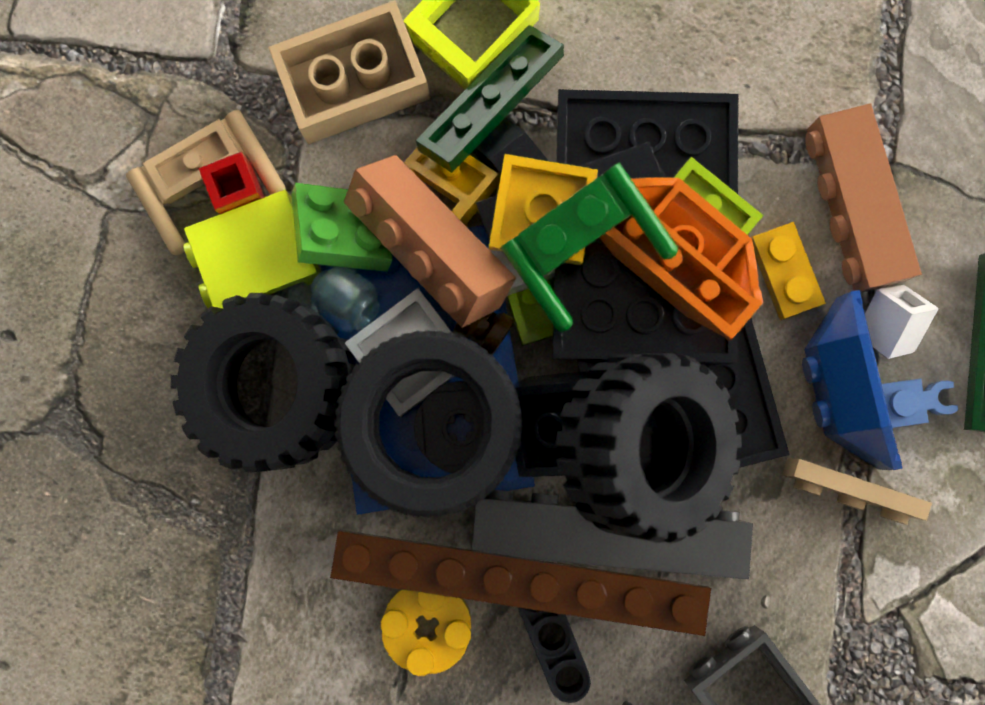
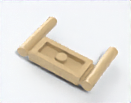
M240 110L230 112L226 115L225 119L214 121L143 163L144 166L134 168L126 173L129 183L172 255L178 256L185 252L183 247L185 241L164 205L167 203L171 204L204 185L198 168L242 152L250 160L270 195L286 190L280 176Z

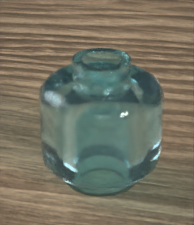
M336 266L329 271H322L316 276L311 285V308L328 321L337 331L343 333H350L355 330L361 331L372 323L378 314L380 303L375 284L353 268Z

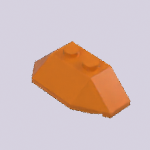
M680 178L631 179L678 246L676 256L669 260L662 259L632 215L602 235L600 239L618 260L683 315L726 339L732 340L763 304L762 293L759 290L758 270L752 238Z

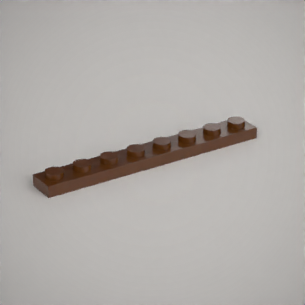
M339 530L337 532L330 578L701 636H705L711 595V588L704 585Z

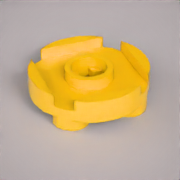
M401 589L388 603L381 620L383 645L391 659L401 668L409 670L413 675L425 676L448 670L465 654L471 639V613L468 605L461 598ZM423 615L426 620L437 619L439 624L434 629L437 636L429 639L426 635L419 637L415 632L419 627L416 620L418 617Z

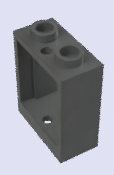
M755 625L750 629L742 627L732 633L725 641L726 648L714 657L706 655L695 662L689 669L691 675L684 680L702 705H717L705 688L758 648L801 705H821L766 632Z

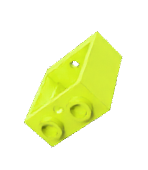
M422 0L403 21L411 42L465 90L528 25L534 26L537 23L540 11L539 0H500L518 17L476 62L433 25L456 0Z

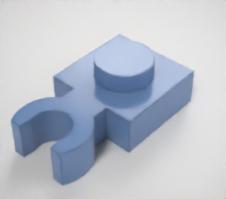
M921 378L882 384L892 428L929 423L927 410L936 415L953 414L958 411V405L944 406L938 399L941 390L954 388V382L952 381L933 382L924 391Z

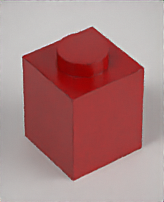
M242 152L198 168L214 210L219 214L265 197L253 165Z

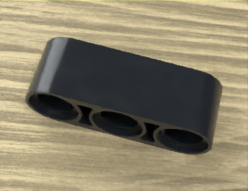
M518 607L553 695L566 703H574L583 699L590 689V675L566 615ZM553 622L562 626L563 635L558 642L547 644L539 639V630L546 623ZM564 667H575L580 671V679L573 686H561L556 681V675Z

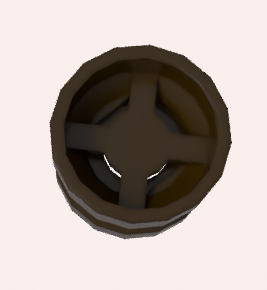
M492 312L463 328L457 323L452 333L476 342L493 356L514 324L515 319L504 312L498 314Z

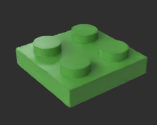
M295 182L291 196L297 259L299 263L388 272L393 260L392 253L381 244L379 239L346 206L344 200L348 189Z

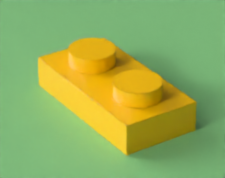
M794 221L751 237L755 258L780 321L826 304Z

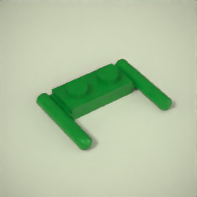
M620 163L611 167L603 175L597 177L500 247L556 330L560 332L568 330L573 324V319L543 276L563 264L630 215L633 216L662 259H672L678 252V246Z

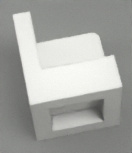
M905 285L877 289L865 313L873 348L888 359L915 352L939 308Z

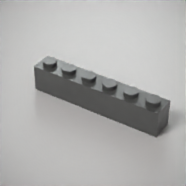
M494 489L488 496L476 504L472 550L543 561L749 580L753 523L739 520L740 512L722 510L713 521H705L706 527L694 536H687L680 542L656 543L604 532L596 528L592 521L585 520L577 512L575 505L558 504L559 495L532 493L531 501L514 500V491Z

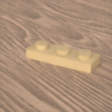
M787 458L782 476L795 480L793 488L817 496H821L822 489L839 494L837 502L863 511L865 505L869 504L882 509L880 517L904 525H908L910 518L927 521L932 505L931 502L801 459Z

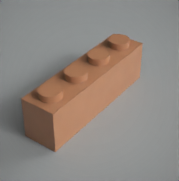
M869 103L819 116L807 128L808 133L805 137V143L809 156L812 159H816L820 173L817 179L818 190L822 199L827 200L832 214L830 218V231L833 239L837 243L840 242L844 255L842 272L846 282L853 286L854 291L860 290V293L905 282L922 275L872 104Z
M397 155L355 169L344 203L461 328L501 307L516 277Z

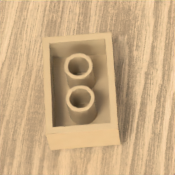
M396 0L268 47L298 128L308 145L430 99L425 75Z

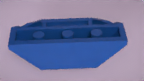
M860 290L851 291L836 298L804 349L806 357L802 360L803 373L806 381L809 384H813L816 401L812 405L814 419L817 426L823 428L826 437L876 469H903L867 326Z

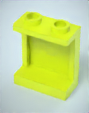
M286 190L184 228L189 241L183 244L184 251L191 266L194 269L199 268L204 282L199 284V291L208 309L212 306L223 309V301L236 295L245 298L249 293H265L270 295L301 282L308 286L323 280L318 264L298 262L292 197Z

